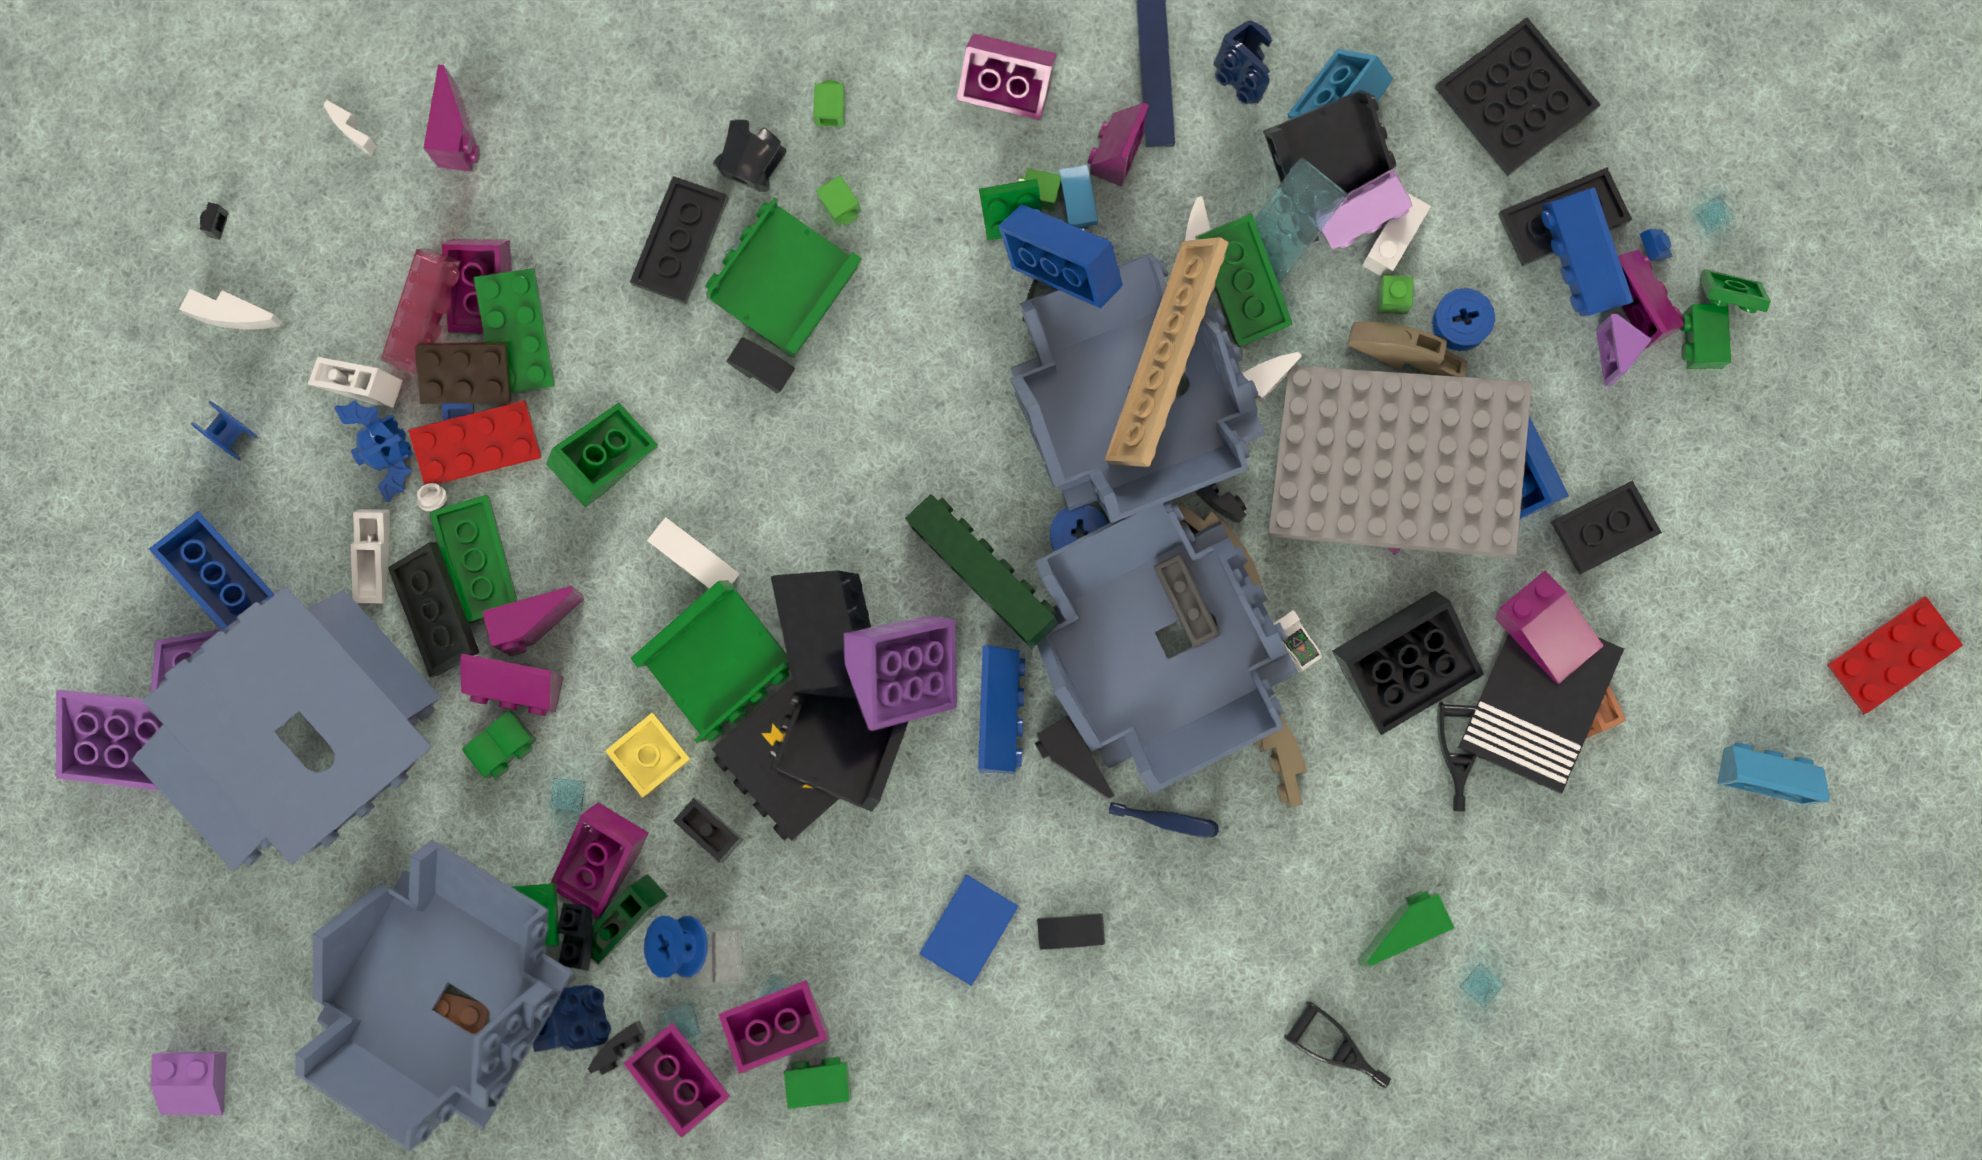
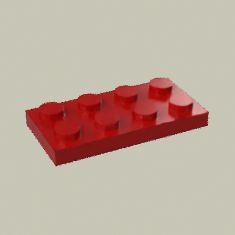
M526 400L408 430L424 485L428 483L440 484L542 457Z
M1924 596L1832 660L1827 666L1861 712L1867 714L1958 650L1963 644L1929 599Z

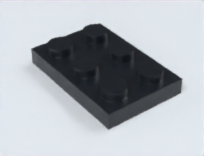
M1633 480L1551 522L1580 575L1662 533Z

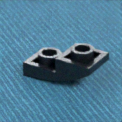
M744 337L740 338L726 360L728 364L749 379L754 377L777 394L781 392L795 370V367L777 355Z
M1215 483L1195 490L1196 494L1206 504L1226 518L1238 523L1245 519L1246 513L1244 511L1247 508L1238 495L1233 497L1230 491L1219 497L1217 495L1219 489Z
M563 903L556 932L564 935L558 963L567 968L589 971L593 942L591 908L583 905Z
M1103 913L1074 914L1071 916L1041 917L1037 919L1040 950L1106 944Z
M640 1021L620 1031L602 1047L588 1067L590 1074L599 1071L602 1076L618 1067L616 1061L623 1058L618 1046L622 1045L623 1049H626L640 1042L638 1035L645 1032Z

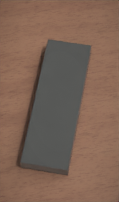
M1181 553L1153 566L1193 649L1221 636Z

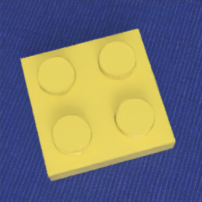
M653 712L605 750L642 798H646L691 761V758Z

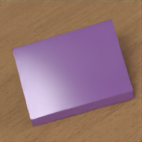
M1611 314L1596 329L1604 385L1611 386L1624 375L1652 340L1618 314Z

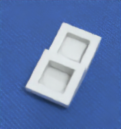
M326 100L324 107L333 122L354 145L371 156L377 146L370 137L355 129L359 124L351 113Z

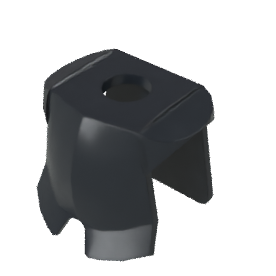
M731 120L723 153L715 158L713 165L724 177L753 188L758 192H768L770 190L769 178L785 156L787 150L781 146L782 142L768 129L761 128L758 134H753L749 131L748 120Z

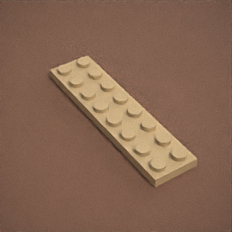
M1221 237L1182 241L1104 461L1111 465L1150 467L1151 461L1155 457L1159 438L1166 426V419L1170 407L1175 400L1181 376L1185 372L1188 356L1195 344L1199 325L1205 315V308L1210 294L1215 287V280L1220 266L1225 259V252L1229 242Z

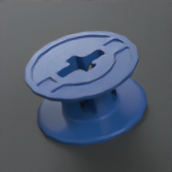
M1470 288L1455 289L1446 294L1439 302L1432 318L1433 333L1447 340L1446 348L1455 351H1469L1479 346L1491 333L1495 323L1494 308L1489 299L1481 292ZM1459 316H1461L1462 319L1472 318L1468 321L1466 325L1464 321L1454 323Z
M209 401V404L219 412L217 417L206 430L194 422L191 425L214 444L240 461L241 457L231 449L235 441L244 431L255 439L259 437L224 409Z
M1084 505L1072 511H1069L1067 506L1059 511L1053 519L1050 528L1052 549L1056 551L1076 541V537L1071 536V533H1076L1077 524L1082 525L1083 535H1087L1107 525L1108 522L1103 514L1089 505Z
M659 916L653 920L647 929L644 939L646 964L653 974L660 978H668L675 973L681 977H692L700 971L705 963L708 940L706 931L698 919L693 916H682L675 920L671 916Z

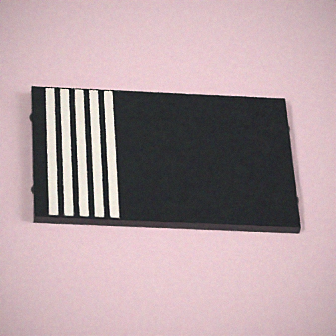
M1508 634L1458 748L1562 794L1624 648L1599 638L1603 648L1557 685L1516 640Z

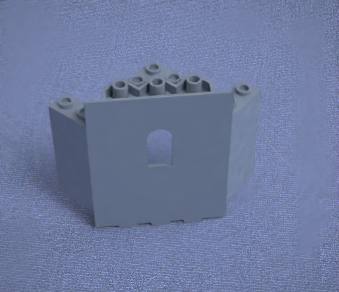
M1152 252L1118 265L1123 286L1101 309L1058 289L1019 303L1037 357L1011 367L1014 377L1010 378V381L1016 391L1014 393L1021 411L1031 427L1029 430L1043 461L1046 462L1044 466L1053 487H1060L1069 511L1098 500L1111 523L1249 470L1246 458H1249L1250 454L1246 442L1265 435L1262 424L1257 416L1258 408L1255 402V398L1258 397L1257 388L1253 380L1248 381L1240 371L1238 362L1242 361V357L1237 345L1230 343L1227 333L1222 329V326L1226 325L1221 310L1215 309L1208 301L1205 315L1199 325L1196 341L1191 348L1183 374L1189 380V389L1184 395L1175 398L1166 419V426L1159 438L1156 454L1151 461L1150 467L1116 466L1104 461L1167 286L1164 277L1168 276L1166 266L1163 260H1158Z
M1169 501L1109 523L1035 561L1042 581L1057 604L1053 608L1057 612L1054 616L1058 625L1037 644L1053 690L1090 751L1098 749L1108 769L1133 757L1139 775L1151 794L1284 728L1279 717L1284 711L1276 696L1270 699V696L1275 694L1272 686L1299 673L1283 643L1284 640L1288 639L1280 622L1275 625L1273 624L1263 604L1268 599L1261 585H1253L1243 566L1248 560L1240 546L1234 548L1220 521L1192 534L1188 524L1182 527L1179 522L1184 517L1177 503L1170 505ZM1181 553L1209 612L1216 618L1217 628L1221 636L1194 649L1191 647L1168 659L1155 632L1179 621V618L1153 566Z
M287 586L268 601L264 600L260 604L256 601L236 617L237 621L229 625L224 631L220 630L201 645L202 649L195 652L187 660L183 659L164 674L167 679L161 681L159 687L142 700L163 725L134 756L133 762L232 871L243 864L250 867L262 857L263 854L260 850H266L272 845L291 866L309 851L312 852L320 845L327 848L340 837L337 831L347 821L356 815L361 819L375 807L372 801L390 786L394 789L401 786L409 778L406 773L415 765V761L432 748L414 726L419 720L422 722L436 710L433 705L441 696L344 589L308 609ZM299 712L334 751L335 758L333 764L323 772H314L306 768L275 734L278 729Z
M429 841L410 856V872L404 871L394 888L380 883L313 933V999L325 1006L317 1022L326 1029L295 1053V1075L409 1151L420 1142L424 1143L431 1136L433 1130L441 1123H446L451 1119L454 1112L484 1131L573 974L572 970L545 955L548 909L436 841ZM449 983L488 1008L490 1013L489 1024L479 1033H469L434 1010Z

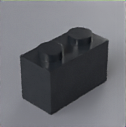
M693 798L673 820L718 862L723 863L744 840L696 798Z

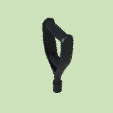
M1440 702L1437 708L1438 738L1442 754L1454 781L1453 811L1465 812L1466 796H1463L1464 786L1477 756L1473 754L1449 753L1445 739L1444 716L1471 718L1476 706L1449 705ZM1454 765L1466 766V767H1465V769L1460 773V772H1458V771L1456 770V768H1455Z
M1307 1001L1306 1008L1288 1035H1284V1038L1319 1061L1366 1073L1372 1077L1371 1080L1385 1089L1390 1083L1391 1078L1379 1069L1375 1070L1367 1063L1350 1035L1334 1018L1312 1002ZM1317 1012L1328 1019L1345 1037V1040L1331 1060L1321 1057L1297 1043ZM1353 1051L1355 1060L1353 1062H1345Z

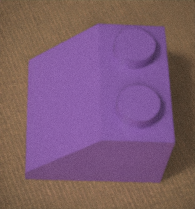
M165 1051L153 1053L150 1086L160 1114L223 1115L227 1052Z

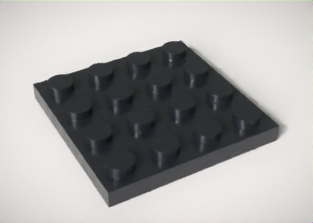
M1528 17L1439 81L1435 86L1436 91L1507 176L1595 112L1601 105Z

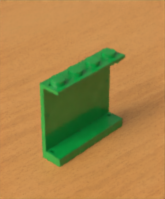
M774 197L770 204L766 201L762 204L756 214L759 219L753 227L748 225L739 237L742 243L737 250L731 249L722 261V264L725 266L719 275L713 273L705 285L708 289L706 298L773 345L795 358L860 266L862 258L854 252L848 255L778 206V199Z
M729 580L717 581L630 658L637 668L648 667L700 734L694 739L696 743L706 740L710 743L723 734L722 727L729 721L731 724L738 721L746 714L744 711L745 707L751 702L754 705L768 695L767 688L773 683L776 686L790 676L787 653Z

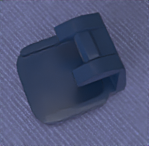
M1252 20L1246 21L1224 36L1221 42L1222 45L1213 62V65L1217 68L1215 72L1217 81L1223 86L1232 85L1237 90V99L1244 105L1258 104L1263 99L1270 82L1268 75L1270 70L1263 63L1265 55L1260 47L1262 43L1269 47L1273 39L1266 28Z
M592 985L564 988L550 1016L533 1043L534 1052L561 1047L566 1051H576L604 1044L611 1033V1025L606 1018L603 992Z

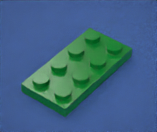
M1251 213L1195 236L1196 240L1221 237L1229 242L1225 252V259L1220 266L1215 280L1214 288L1237 347L1293 325Z
M535 268L474 277L485 342H507L511 392L555 386Z
M483 495L430 511L438 546L468 623L472 624L484 620L482 611L518 601L490 497Z

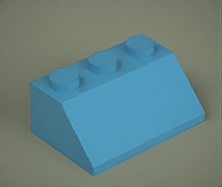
M1337 49L1287 116L1292 119L1359 90L1370 92L1378 101L1394 79L1378 56Z
M1735 743L1734 746L1724 748L1717 784L1805 805L1829 802L1830 794L1825 770L1823 767L1813 765L1814 760L1803 757H1795L1794 760L1783 758L1784 753L1773 750H1765L1764 753L1753 751L1754 746L1744 743Z

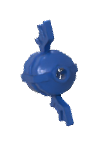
M356 400L345 406H335V411L343 424L358 423L366 426L357 432L356 448L352 449L351 453L359 466L365 463L377 471L389 467L387 476L380 482L378 488L385 501L390 502L395 494L405 490L404 479L412 472V469L404 463V459L414 454L410 450L409 442L405 441L406 434L404 429L398 428L399 424L393 415L383 419L379 418L377 406L364 407Z

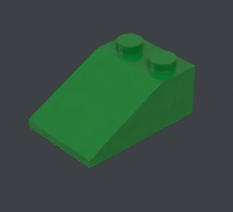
M618 402L553 447L546 465L582 505L587 507L604 495L658 447V444Z
M1427 890L1407 896L1405 898L1407 903L1397 909L1358 958L1360 966L1371 967L1455 929L1440 895L1429 894Z

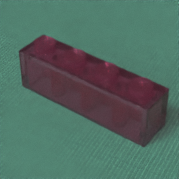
M429 248L416 249L381 361L412 374L417 373L415 345L418 343H434L439 338L442 329L440 325L442 315L447 312L450 306L451 299L449 294L460 275L458 270L459 260Z

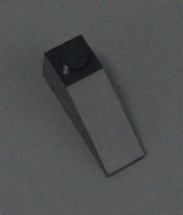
M1069 716L1036 734L1039 741L1034 744L1043 759L1049 757L1053 764L1106 799L1114 796Z

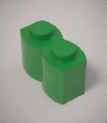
M508 711L465 745L462 751L484 778H491L493 776L497 779L509 770L510 767L507 765L516 757L522 759L533 750L531 745L536 739L516 713Z

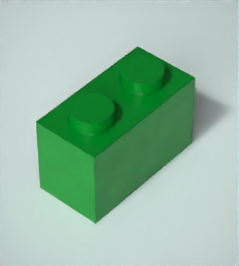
M1692 304L1682 314V322L1685 326L1681 328V331L1685 332L1686 342L1683 343L1681 349L1682 360L1687 361V369H1723L1731 363L1728 304L1727 306Z
M840 1057L821 1059L822 1065L810 1066L809 1061L791 1063V1069L783 1071L787 1108L795 1109L851 1101L848 1061L840 1062Z

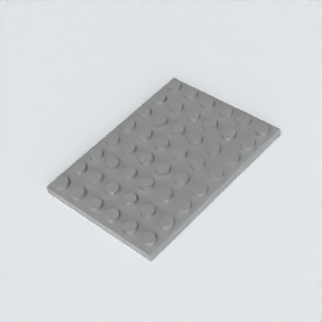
M1293 366L1288 371L1268 532L1269 537L1516 558L1532 382Z

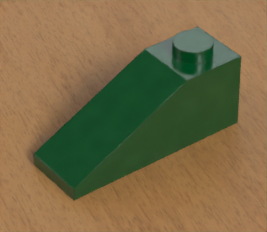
M648 874L629 885L594 923L591 958L597 965L638 928L668 897Z

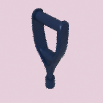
M1111 802L1109 806V814L1121 817L1125 815L1135 817L1173 832L1200 838H1212L1219 832L1218 824L1207 819L1174 812L1127 808L1124 804Z

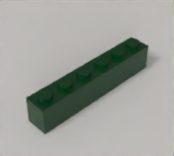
M930 494L905 517L908 525L1031 649L1034 648L1058 625L1054 616L1057 613L1056 610L1045 599L1040 602L1033 595L1036 591L1025 579L1019 582L1012 575L1015 572L1013 567L1003 558L998 561L992 555L994 549L983 538L978 541L971 534L974 529L965 519L961 518L958 521L951 514L954 510L942 497L937 500Z

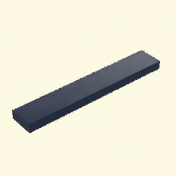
M1136 0L1142 99L1144 103L1149 104L1145 125L1146 148L1175 146L1166 0Z

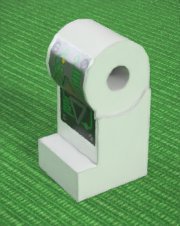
M1294 610L1274 623L1275 625L1280 622L1288 639L1284 640L1283 643L1292 661L1301 672L1322 659L1318 647L1303 628Z

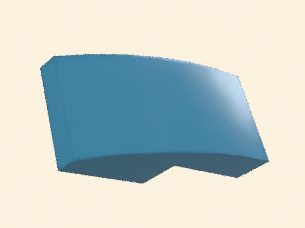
M1088 165L1059 169V175L1062 176L1061 187L1068 224L1077 228L1098 225Z

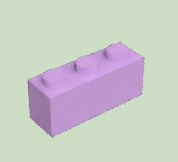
M1393 168L1315 211L1317 223L1334 250L1337 247H1348L1355 242L1356 237L1365 232L1371 234L1382 227L1383 222L1391 218L1395 220L1403 217L1413 205L1410 196Z

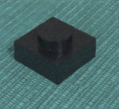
M208 202L206 210L200 216V230L210 238L221 240L229 213L221 205Z

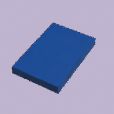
M966 874L919 955L972 986L1019 906Z

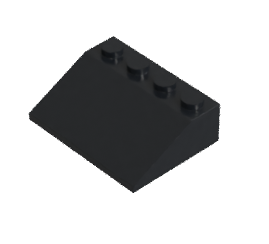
M837 570L780 574L770 577L795 692L857 699L845 666L844 633L871 628L869 612L866 607L859 574Z
M1437 591L1431 592L1332 650L1345 678L1380 735L1390 731L1484 675L1451 601Z

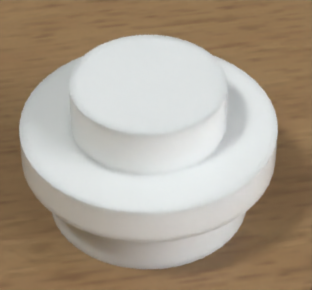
M428 483L422 486L417 493V503L424 511L439 509L447 500L445 489L435 483Z

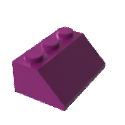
M973 33L966 45L957 100L1041 120L1057 53Z
M1635 250L1618 256L1633 299L1632 303L1623 305L1621 308L1630 323L1652 339L1645 347L1647 349L1677 333L1685 325L1682 322L1683 316L1680 310L1673 306L1668 299L1665 285L1658 281L1653 274L1650 260L1643 256L1640 250Z
M461 654V693L470 696V702L487 705L488 699L500 701L499 707L510 710H517L518 705L529 707L528 713L546 716L547 711L556 712L563 682L561 675L550 670Z
M807 980L718 1014L739 1074L831 1039L821 1010Z
M673 1022L623 1063L680 1137L686 1135L731 1097Z

